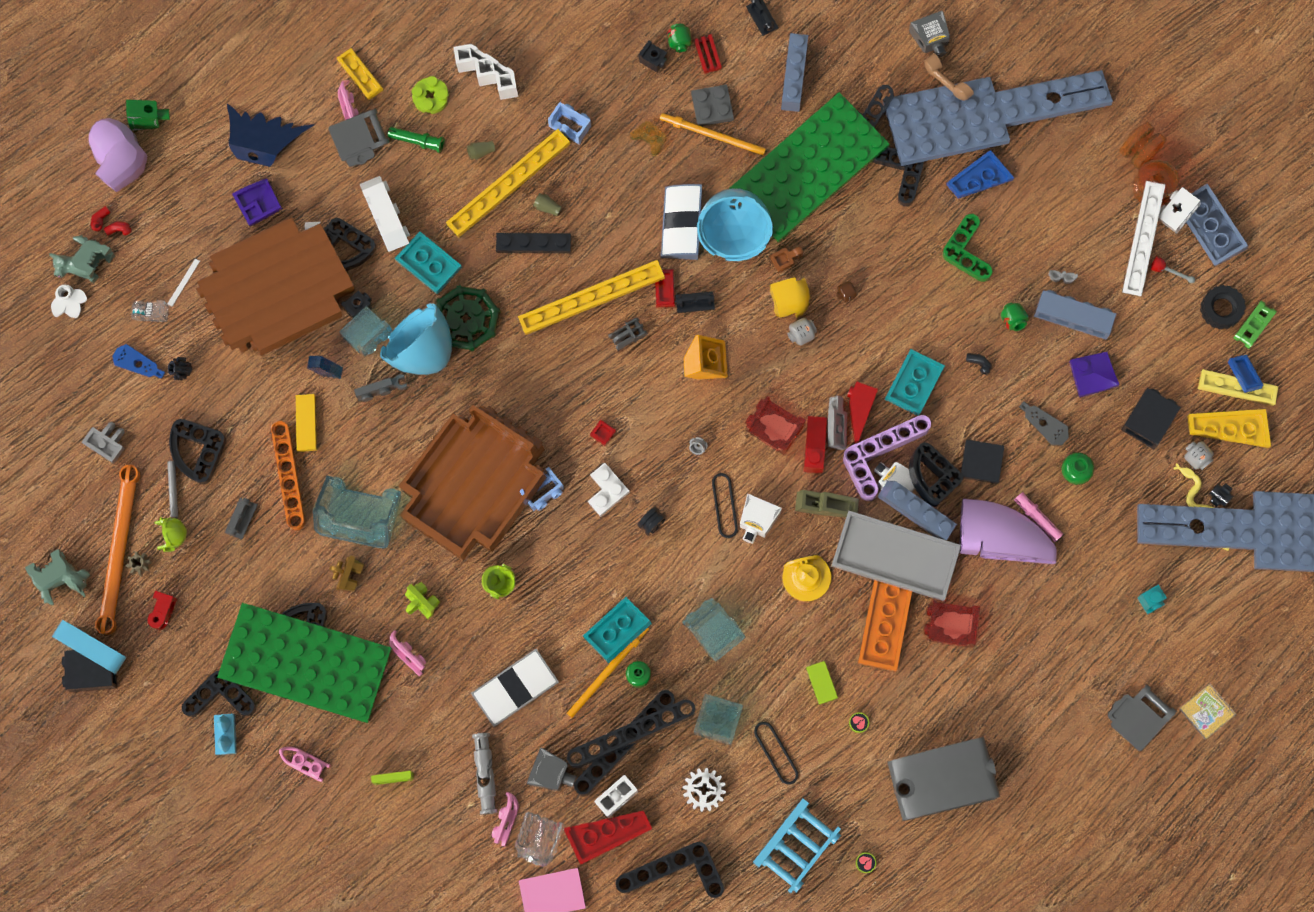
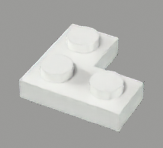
M606 463L590 474L591 478L602 490L588 500V503L601 517L629 494L630 491Z

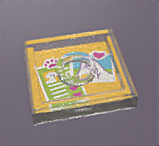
M1208 684L1179 708L1205 740L1237 715L1211 684Z

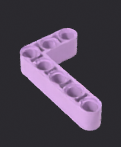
M917 416L854 444L845 450L843 462L860 497L864 501L874 500L878 493L877 483L866 462L925 436L931 427V421L927 416ZM917 423H924L926 429H919ZM901 430H906L909 433V436L902 437L899 434V432ZM889 438L892 444L885 445L882 439ZM872 446L875 451L868 453L864 447ZM853 453L857 456V459L854 461L849 460L847 455ZM862 470L866 476L860 478L855 472ZM870 487L874 493L867 495L864 492V488Z

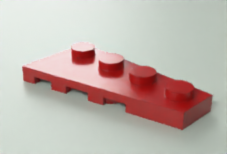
M639 811L563 829L580 865L652 830V827L645 812Z

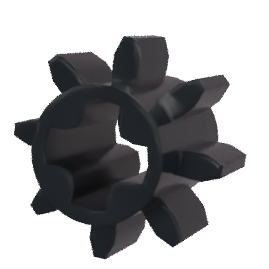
M186 357L173 358V361L169 362L168 373L174 375V380H183L190 376L192 365L190 362H186Z
M1218 483L1209 493L1212 497L1210 502L1216 507L1220 504L1225 506L1233 497L1230 493L1233 488L1226 483L1223 486Z

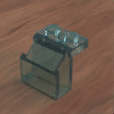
M366 306L339 332L342 338L358 353L366 357L377 349V345L381 341H385L390 337L392 329L385 320L382 321Z
M713 598L704 601L699 609L689 613L685 620L682 621L683 625L695 636L708 656L715 662L746 638L732 617H729L722 606Z

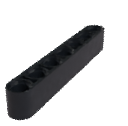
M669 690L659 692L632 722L647 716L649 710L659 711L675 704L673 693ZM668 695L671 697V702L668 705H663L660 702L661 697ZM647 721L644 728L651 731L656 724L653 721ZM629 729L626 732V737L629 739L637 736L633 729ZM616 738L609 746H617L619 743L618 738ZM639 742L615 752L617 758L612 763L607 762L606 757L593 762L575 781V791L580 796L590 795ZM595 767L603 769L600 777L592 775V770ZM581 782H587L589 788L587 791L581 792L578 789V785Z
M681 700L573 748L567 754V761L573 768L586 766L691 719L695 715V705L691 700ZM689 705L692 707V711L689 714H683L681 707ZM665 713H671L674 716V719L669 723L663 721L662 718ZM647 721H653L656 724L653 730L648 731L644 728ZM629 729H634L637 731V736L629 739L626 737V732ZM611 737H616L619 743L615 747H610L608 740ZM593 745H598L600 747L599 754L591 755L589 752L590 748ZM576 753L582 755V760L579 763L571 761V757Z

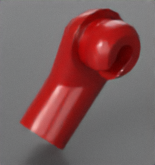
M106 206L91 216L90 225L93 231H100L103 228L104 218L111 214Z
M116 221L103 228L107 236L117 231H121L125 236L132 232V229L129 227L130 224Z

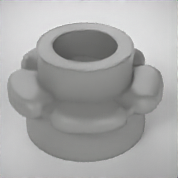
M701 437L692 438L689 442L690 451L696 455L702 454L708 447L707 442Z

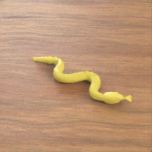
M1176 463L1174 470L1179 469L1186 478L1195 481L1194 486L1186 496L1188 506L1215 508L1210 505H1200L1194 502V497L1201 488V479L1193 470L1187 467L1181 468Z

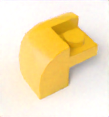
M794 277L770 284V293L774 301L776 317H786L795 313L796 318L806 312L810 302V291L805 278L796 281Z

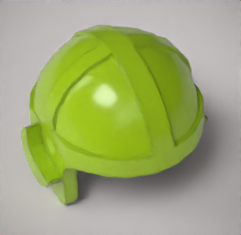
M161 517L159 521L154 522L162 526V533L166 542L165 545L158 546L157 550L172 552L183 544L187 536V529L181 520Z
M502 564V566H490L485 570L482 575V586L487 593H490L491 597L499 600L500 597H505L515 588V576L511 570L512 567Z

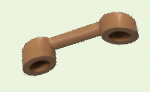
M935 53L925 59L924 65L927 72L953 92L954 96L959 100L966 101L974 95L969 85L963 82L955 85L940 72L943 67Z

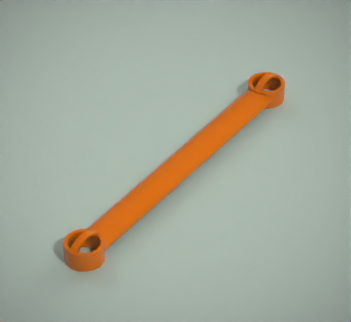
M125 465L119 472L121 486L100 616L95 622L96 630L102 635L114 633L117 627L115 621L116 606L135 487L140 479V472L133 465ZM135 469L136 476L130 481V470ZM107 618L112 621V627L106 632L105 624Z

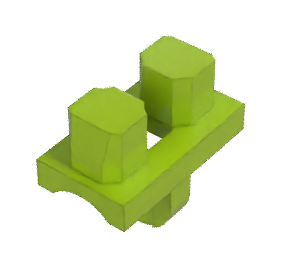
M422 582L414 586L410 584L405 593V596L411 601L407 606L406 612L411 615L419 609L427 619L431 618L440 601L434 595L427 600L423 595L428 589Z

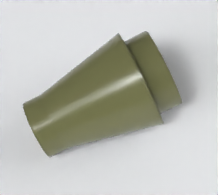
M493 141L472 142L470 145H467L470 160H478L495 151Z
M539 193L533 204L537 208L536 210L558 216L562 208L545 193L544 195Z

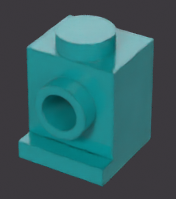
M1159 584L1138 597L1147 615L1164 606L1163 601L1167 599Z

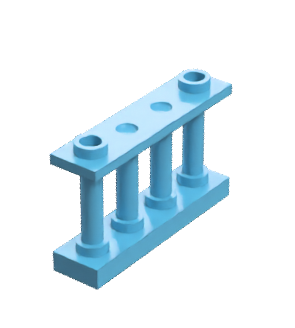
M805 799L800 801L753 861V864L758 868L761 865L764 867L768 866L790 884L791 887L788 890L790 894L793 890L796 893L804 884L801 881L830 842L834 845L841 836L838 833L841 828L837 827L833 832L808 812L807 806L809 803ZM798 817L806 819L828 837V840L822 847L796 828L795 821ZM786 833L792 834L816 853L810 863L806 862L784 844L785 841L782 838ZM773 849L777 851L779 849L803 869V872L797 879L771 859L772 857L769 854Z

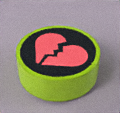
M855 713L849 720V726L853 732L863 733L869 726V719L863 713Z
M862 853L856 859V867L862 873H870L876 867V859L870 853Z

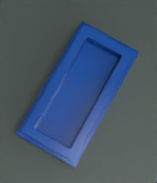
M1247 354L1229 359L1228 364L1244 393L1262 389L1263 383Z

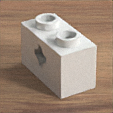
M1184 188L1174 191L1170 197L1171 201L1169 204L1161 207L1158 218L1161 223L1176 234L1201 205L1200 200ZM1181 206V210H1182V211H1181V212L1177 211V212L1175 213L1174 208H1175V207H1176V208H1179V207Z
M623 775L594 802L609 818L637 794L638 790Z

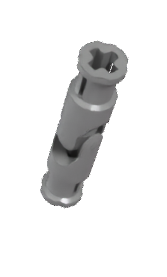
M490 733L472 735L475 741L474 761L477 767L478 798L481 800L480 815L498 813V810L495 809L494 800L496 790L494 774L491 768L492 752L489 749L488 742ZM490 778L489 784L484 787L481 783V779Z

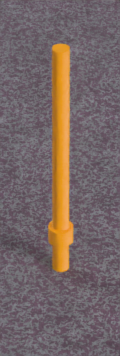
M664 113L660 116V120L671 123L676 128L680 129L682 127L763 156L766 149L690 123L682 117H673Z
M649 628L643 631L608 664L566 713L571 718L576 715L627 654L640 644V639Z

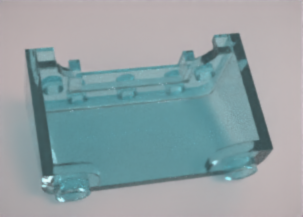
M326 476L313 508L314 530L319 535L376 548H386L392 536L401 501V491L386 489L381 497L348 490L341 478Z

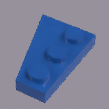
M990 150L948 181L946 185L959 199L1012 181L1014 177Z

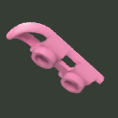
M343 80L338 89V98L345 120L359 115L358 110L354 109L351 105L354 102L352 92L349 93L345 88L350 82L349 80Z
M393 631L389 640L390 647L420 677L423 674L421 671L425 668V659L421 655H413L410 644L399 642L396 638L397 631Z
M295 747L279 749V754L287 765L320 782L323 781L319 776L324 767L330 768L331 766ZM292 750L297 752L293 756L292 762L286 759L283 754L284 751ZM307 758H310V759L314 760V762H313V763L308 762V761H307ZM303 766H306V767H308V768H310V769H309V771H307V770L303 769L302 767H303Z
M506 792L508 798L507 806L499 811V819H502L500 826H496L492 831V838H495L494 843L499 844L502 841L501 845L505 847L519 808L516 797L509 792ZM512 802H513V804H514V810H513V811L511 810V808H512ZM509 822L507 830H505V825Z

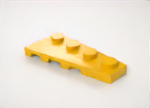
M1266 409L1197 413L1187 416L1190 435L1265 448L1271 447Z

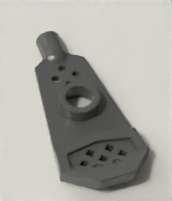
M1024 401L1021 403L1019 408L1025 412V418L1051 445L1062 446L1069 438L1067 425L1036 406L1030 407ZM1045 420L1047 425L1041 426L1039 422Z

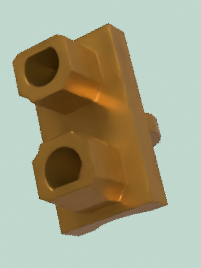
M351 555L347 557L343 569H341L343 562L339 560L336 567H329V570L334 572L333 580H337L339 574L341 575L336 590L355 591L358 581L349 578L350 572L360 574L364 564L355 560L356 557Z

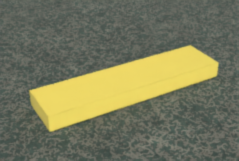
M1204 369L1201 371L1198 385L1200 390L1272 406L1276 404L1279 387L1263 383L1262 389L1244 393L1235 376Z

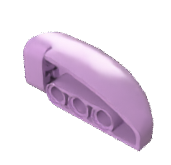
M962 499L959 539L961 547L959 554L978 555L980 551V557L985 559L1056 564L1057 549L1054 543L1029 518L1014 509L998 503Z

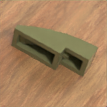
M801 490L797 492L795 511L825 516L847 517L848 510L858 513L859 499L829 492L818 493Z

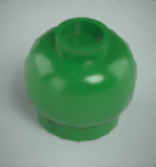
M1077 452L1068 455L1063 460L1061 470L1065 480L1069 483L1083 485L1093 477L1095 468L1092 459L1088 455Z

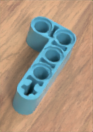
M64 620L61 621L52 635L53 638L114 674H117L127 658Z

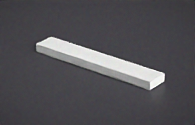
M1150 181L1145 183L1122 293L1142 296L1165 184Z

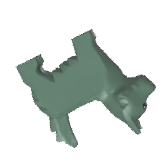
M82 235L73 237V240L82 245L74 256L69 257L49 253V256L53 258L54 276L63 278L67 273H72L89 279L92 283H95L99 278L94 272L98 266L97 263L100 262L99 260L106 259L110 263L115 257L110 247L101 245L96 240H89Z
M59 549L50 553L52 562L48 563L49 565H45V568H36L35 563L25 567L28 575L32 578L34 586L41 592V599H44L45 604L54 605L51 591L64 583L83 597L86 596L83 590L87 585L86 580L90 577V573L85 569L77 571L65 559L64 553Z

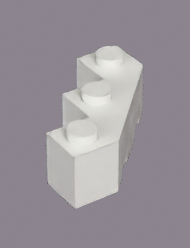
M472 44L453 47L459 73L476 70L479 86L497 83L500 100L518 97L513 70L508 67L506 68L499 61L488 54H484Z
M378 176L361 183L360 187L388 252L409 244L407 237L410 234L406 225L402 227L397 214L400 211L397 204H392L387 193L390 191L387 181H382L381 177Z

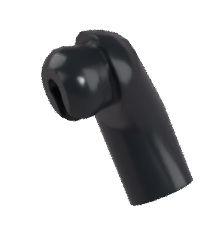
M973 353L967 354L966 362L979 364L982 374H990L992 364L985 356Z

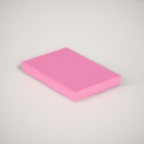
M578 868L519 880L525 912H571L586 908Z

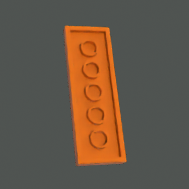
M874 580L858 664L897 671L912 591Z

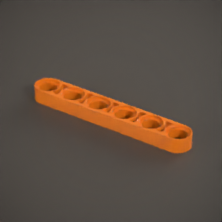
M277 421L272 425L271 433L286 521L292 530L298 531L305 526V515L291 433L285 422ZM279 426L286 428L285 433L282 435L276 434V428ZM281 444H288L289 449L286 453L279 452ZM291 462V469L283 471V463ZM288 480H293L295 486L290 490L286 489L285 483ZM292 498L298 500V504L294 508L288 506V501ZM295 516L301 518V523L298 526H292L291 520Z

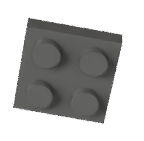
M727 84L691 91L697 125L707 126L734 121Z

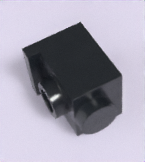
M648 40L639 53V62L658 73L668 62L667 52Z
M357 291L348 300L341 303L343 309L355 322L373 309L370 304L372 300L366 292L362 294L360 291Z

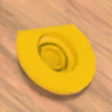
M819 555L808 556L787 562L784 565L783 584L786 591L795 599L806 602L814 601L827 592L831 583V572L822 557Z

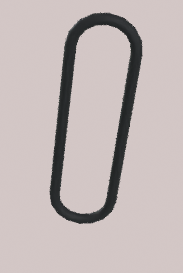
M719 473L712 479L718 529L722 537L732 538L738 531L732 485L728 475ZM719 476L726 477L729 484L735 531L732 535H725L721 530L715 480Z
M768 722L758 723L754 729L755 737L779 779L786 785L794 784L798 779V771L774 728ZM760 725L769 726L795 771L796 775L793 781H785L757 734V729Z

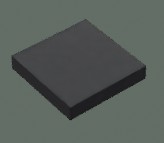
M966 439L961 467L963 478L998 484L1004 446Z

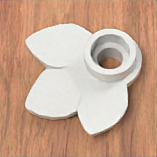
M69 285L59 286L55 292L56 298L51 303L52 313L56 318L63 313H66L71 318H78L81 313L80 304L87 301L86 294L82 290L73 289ZM65 292H68V295L66 297H63V294Z

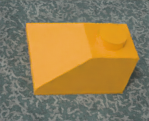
M696 335L684 357L685 377L698 380L728 377L725 341Z

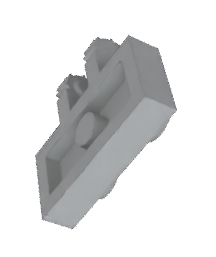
M109 422L102 432L92 427L82 443L114 464L125 449L117 443L124 435L125 430L119 428L112 438H109L107 436L114 430L115 423Z

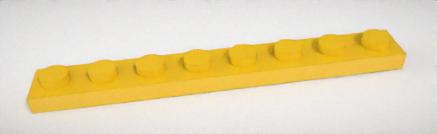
M557 129L446 222L447 226L458 238L567 148L570 145V141Z
M658 260L520 315L518 318L525 335L663 280L665 277Z

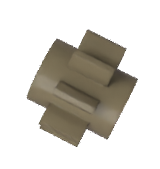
M135 552L134 556H128L129 564L126 567L132 568L130 571L132 575L138 572L142 577L145 571L150 572L148 566L152 562L145 560L148 555L143 553L140 556L138 552ZM137 562L142 563L140 567L136 565Z

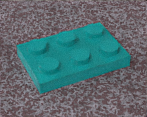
M420 231L395 257L399 264L437 295L462 268L461 264Z
M910 349L885 400L920 416L945 365Z
M625 597L588 630L583 637L610 663L652 623Z

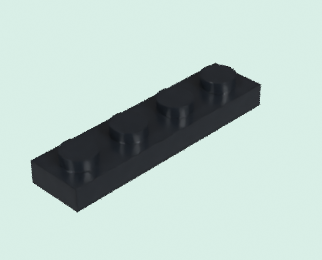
M496 233V253L571 254V233Z

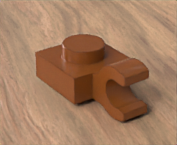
M801 246L789 252L785 247L769 255V258L777 273H780L794 266L793 260L803 257L804 252Z

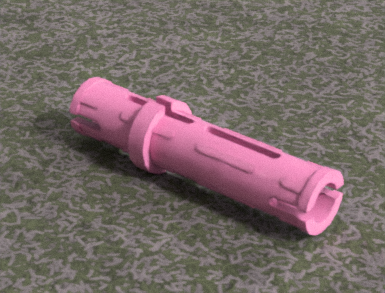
M1024 492L1014 499L1026 512L1025 515L1027 517L1030 516L1053 542H1056L1063 535L1041 512L1038 505L1034 504Z

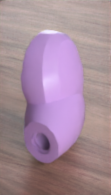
M111 118L101 119L91 127L89 145L95 160L101 165L95 174L110 188L118 192L137 180L144 172L148 156L140 147L136 135L127 125Z

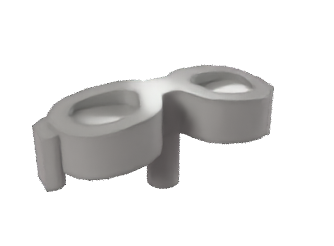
M1050 270L1048 274L1053 282H1059L1060 279H1063L1066 284L1073 283L1078 277V274L1066 273L1065 271L1061 273L1056 270Z

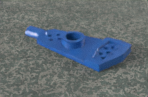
M127 344L118 347L112 356L114 365L149 378L156 376L162 379L165 375V372L157 368L156 363ZM138 361L142 362L141 367H136Z

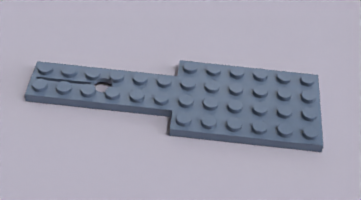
M1100 70L995 92L991 77L963 82L969 85L974 92V95L966 101L959 100L954 96L953 92L946 86L895 96L885 112L900 164L905 166L1009 144L1010 138L1006 127L1110 106L1113 101L1103 71ZM1055 92L1060 95L1061 100L1058 103H1053L1047 100V94Z
M1255 491L1253 492V510L1138 504L1137 544L1254 550V569L1314 572V494ZM1194 519H1198L1204 524V531L1200 534L1194 533L1190 529V522Z

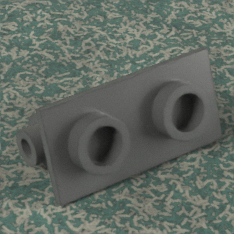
M240 498L225 533L243 539L258 504L250 502L249 499Z

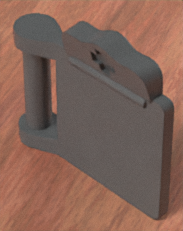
M376 108L328 128L341 160L346 161L349 167L364 165L368 160L375 157L373 149L390 143L389 138L385 137L376 115L378 114ZM370 117L379 139L376 143L372 139L364 120L365 118Z
M1147 684L1134 698L1126 694L1121 700L1114 702L1112 710L1107 715L1112 721L1111 727L1138 751H1142L1177 712L1173 707L1170 708L1157 697ZM1146 696L1166 715L1161 718L1141 699Z

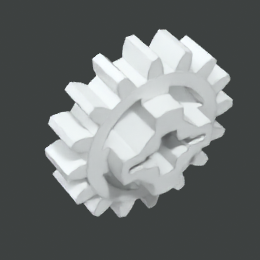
M699 768L697 769L698 774L695 775L691 772L692 778L685 779L688 785L683 786V789L687 790L683 796L689 797L687 804L693 803L694 810L699 806L701 812H703L705 807L710 812L712 805L718 808L717 801L723 802L724 799L720 795L726 794V791L721 790L725 783L719 782L722 778L721 775L715 777V770L710 774L708 773V768L703 773ZM702 777V781L700 783H698L697 785L693 784V782L696 779ZM709 778L715 781L718 788L712 787L709 783ZM703 785H707V789H710V792H706V795H702V791L698 790ZM691 792L699 796V802L693 798ZM711 795H717L713 801L706 803Z

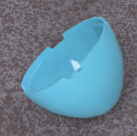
M727 189L715 194L705 204L698 218L697 233L703 247L713 256L718 255L727 261L748 260L766 248L770 237H772V220L768 209L757 195L743 189Z
M433 303L427 304L428 308L423 310L420 308L416 309L388 336L389 343L386 347L382 346L380 357L385 362L402 372L418 375L434 374L447 366L452 352L450 329L443 313Z

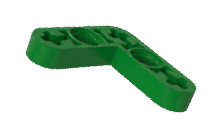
M968 214L944 247L942 256L948 263L971 277L985 282L991 277V266L964 250L980 224L978 216ZM973 220L974 225H971L968 231L965 230L968 222ZM963 234L966 236V241L958 242L956 236ZM948 251H955L954 255L948 256ZM962 254V256L959 259V262L956 261L959 255ZM965 258L970 259L972 266L965 267L962 264V260ZM975 264H978L977 268L975 269V272L972 271L975 267ZM983 269H986V274L981 276L980 272Z

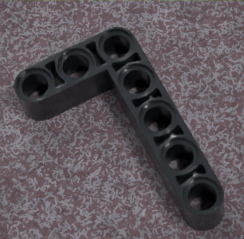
M702 842L690 844L620 875L615 883L619 892L627 894L694 864L709 897L716 899L721 897L724 892V886L706 845ZM696 846H701L705 852L703 856L696 857L693 854V849ZM678 854H683L686 857V862L683 865H677L674 861ZM660 862L666 863L668 867L667 871L662 874L656 871V866ZM710 865L713 869L712 874L704 876L701 873L702 866ZM642 870L649 873V878L645 882L638 879V873ZM625 878L630 880V887L627 890H622L619 886L620 881ZM716 883L720 886L721 891L719 894L713 895L710 893L709 887L711 884Z

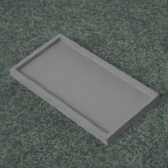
M848 510L831 567L945 601L961 545Z

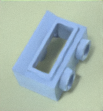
M559 102L548 118L550 128L555 131L559 129L564 136L579 145L591 128V120L586 114H579L574 111L572 106L569 104L564 105ZM563 115L582 126V129L577 133L566 124L560 123L559 119Z
M549 467L546 469L547 474H545L547 478L538 491L551 481L556 486L534 503L529 500L528 505L533 511L536 509L538 511L542 510L547 506L548 500L551 498L556 499L563 493V484ZM523 489L520 490L522 496L524 495Z

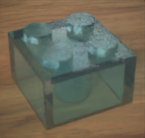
M705 694L694 729V735L732 746L743 705Z

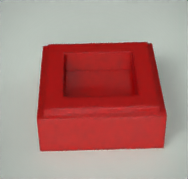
M600 420L590 433V436L606 446L616 433V429Z

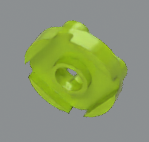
M436 77L424 78L413 87L412 99L419 111L436 114L447 106L449 98L447 86ZM429 92L434 93L433 99H431L430 97L426 98Z

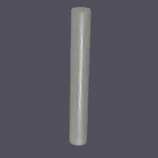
M169 461L167 465L170 517L178 518L175 462Z

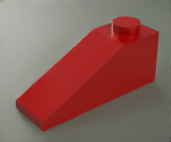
M857 381L854 387H850L847 397H850L849 410L854 444L859 443L878 391L877 388Z
M808 416L803 472L823 473L827 417Z

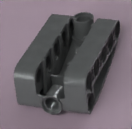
M984 737L887 762L902 821L974 805L1000 797L995 779V765L992 758L989 757ZM899 785H906L909 790L908 794H901L898 790Z

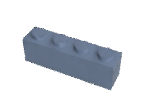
M790 33L781 110L800 111L808 35Z
M1043 290L1034 317L1107 340L1111 333L1116 313H1113L1108 308L1094 307L1089 302L1082 303L1076 301L1075 298L1070 296L1063 297L1057 295L1056 292L1051 290Z
M887 481L877 496L934 537L947 540L957 525L897 481Z

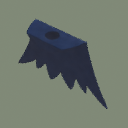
M227 104L230 120L229 146L235 157L239 160L270 167L274 163L276 155L286 145L314 126V124L292 128L293 123H289L281 127V117H276L266 123V119L261 112L250 120L247 112H244L241 117L232 106ZM248 153H255L258 157L248 156Z

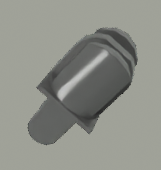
M638 317L625 322L624 326L608 335L610 339H613L614 345H617V351L632 342L636 343V341L648 334L647 331L643 330V324L638 322Z

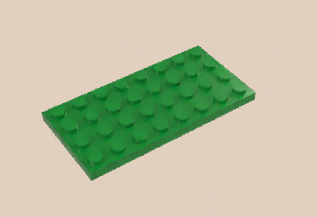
M839 92L729 189L747 190L762 200L771 216L772 237L779 243L887 149L889 143Z
M242 602L217 678L368 723L392 648Z

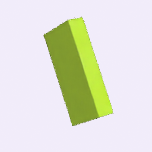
M825 661L806 667L818 704L821 705L838 699Z
M412 771L372 775L371 783L381 785L412 781L414 776Z

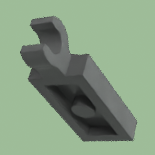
M400 374L392 379L387 378L354 389L358 401L367 402L372 400L374 396H385L390 394L395 388L405 390L408 386L407 384H399L400 380L405 379V376Z

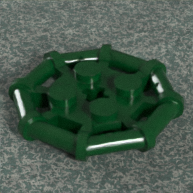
M457 285V288L442 298H437L435 301L437 303L436 306L441 312H443V309L448 311L446 321L453 332L451 334L452 347L473 352L489 339L495 338L498 316L501 311L489 297L486 289L483 288L481 290ZM463 294L477 297L475 301L464 299ZM459 296V301H455L451 306L447 304L449 301ZM482 300L489 308V310L485 312L482 309L481 305H479L482 302ZM467 314L471 320H467L464 323L461 317ZM486 317H491L489 328L484 327ZM481 331L484 333L482 336L473 341L472 337H474L476 333H480ZM456 338H468V342L458 341Z

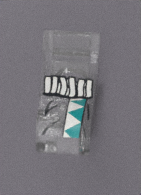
M157 300V302L135 301L132 303L131 318L138 321L168 322L169 306L164 300Z

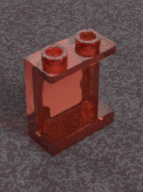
M767 396L764 400L761 399L758 402L755 414H750L745 422L747 425L746 431L782 455H785L805 426L806 420L800 416L798 418L773 403L770 397Z
M933 600L931 605L928 604L926 616H930L929 624L925 623L924 635H927V641L974 648L976 645L980 606L972 605V607Z

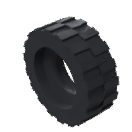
M1216 286L1206 294L1201 302L1200 311L1202 312V318L1213 328L1229 329L1231 326H1235L1243 317L1244 310L1246 309L1245 299H1243V295L1237 289L1231 288V286ZM1216 300H1228L1232 305V312L1227 316L1218 315L1214 310Z

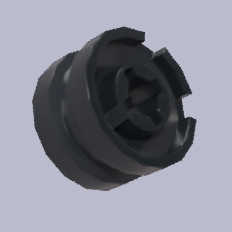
M656 506L650 509L637 524L640 529L645 530L647 536H650V533L654 534L667 519V516L664 513L661 514Z

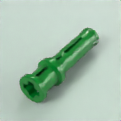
M392 126L389 128L391 131H388V138L420 145L422 149L436 150L437 153L443 151L444 137L430 136L429 133L422 135Z

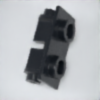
M751 0L752 3L747 5L746 8L761 35L765 36L779 29L764 1Z
M713 291L676 295L677 313L715 310Z

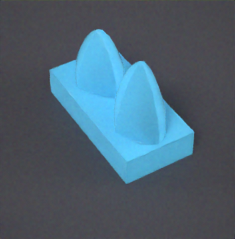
M235 714L214 715L215 755L237 754Z

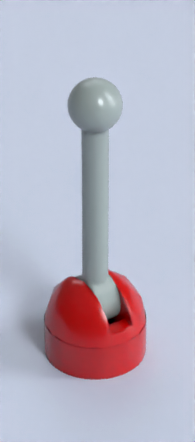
M1156 256L1151 264L1150 270L1159 273L1166 270L1188 280L1191 284L1195 282L1194 276L1189 277L1167 267L1165 260L1161 257Z

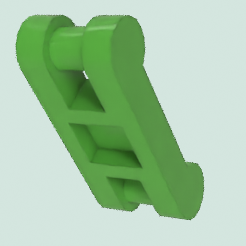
M1262 300L1233 337L1236 341L1240 340L1243 342L1244 346L1250 349L1277 312L1274 308L1270 309L1267 307L1266 303ZM1261 311L1262 313H1264V314L1267 315V316H1266V317H1263L1262 315L1259 314V312ZM1246 330L1252 334L1250 338L1244 334Z

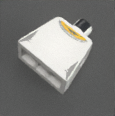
M880 462L874 469L882 477L877 484L880 490H882L887 481H897L911 492L915 490L910 478L909 469L895 462L889 469Z
M747 494L740 521V527L746 530L743 540L753 544L757 535L765 538L780 516L782 508Z

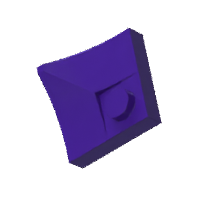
M268 179L255 182L232 193L250 227L283 209Z
M1108 352L1069 361L1079 398L1119 386V381L1111 365Z

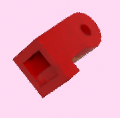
M155 591L153 598L157 602L147 621L150 627L156 630H163L169 623L178 599Z

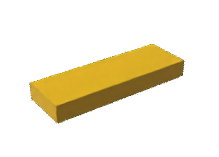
M352 48L337 57L338 62L368 100L383 91L382 86Z
M315 394L295 395L297 451H317Z

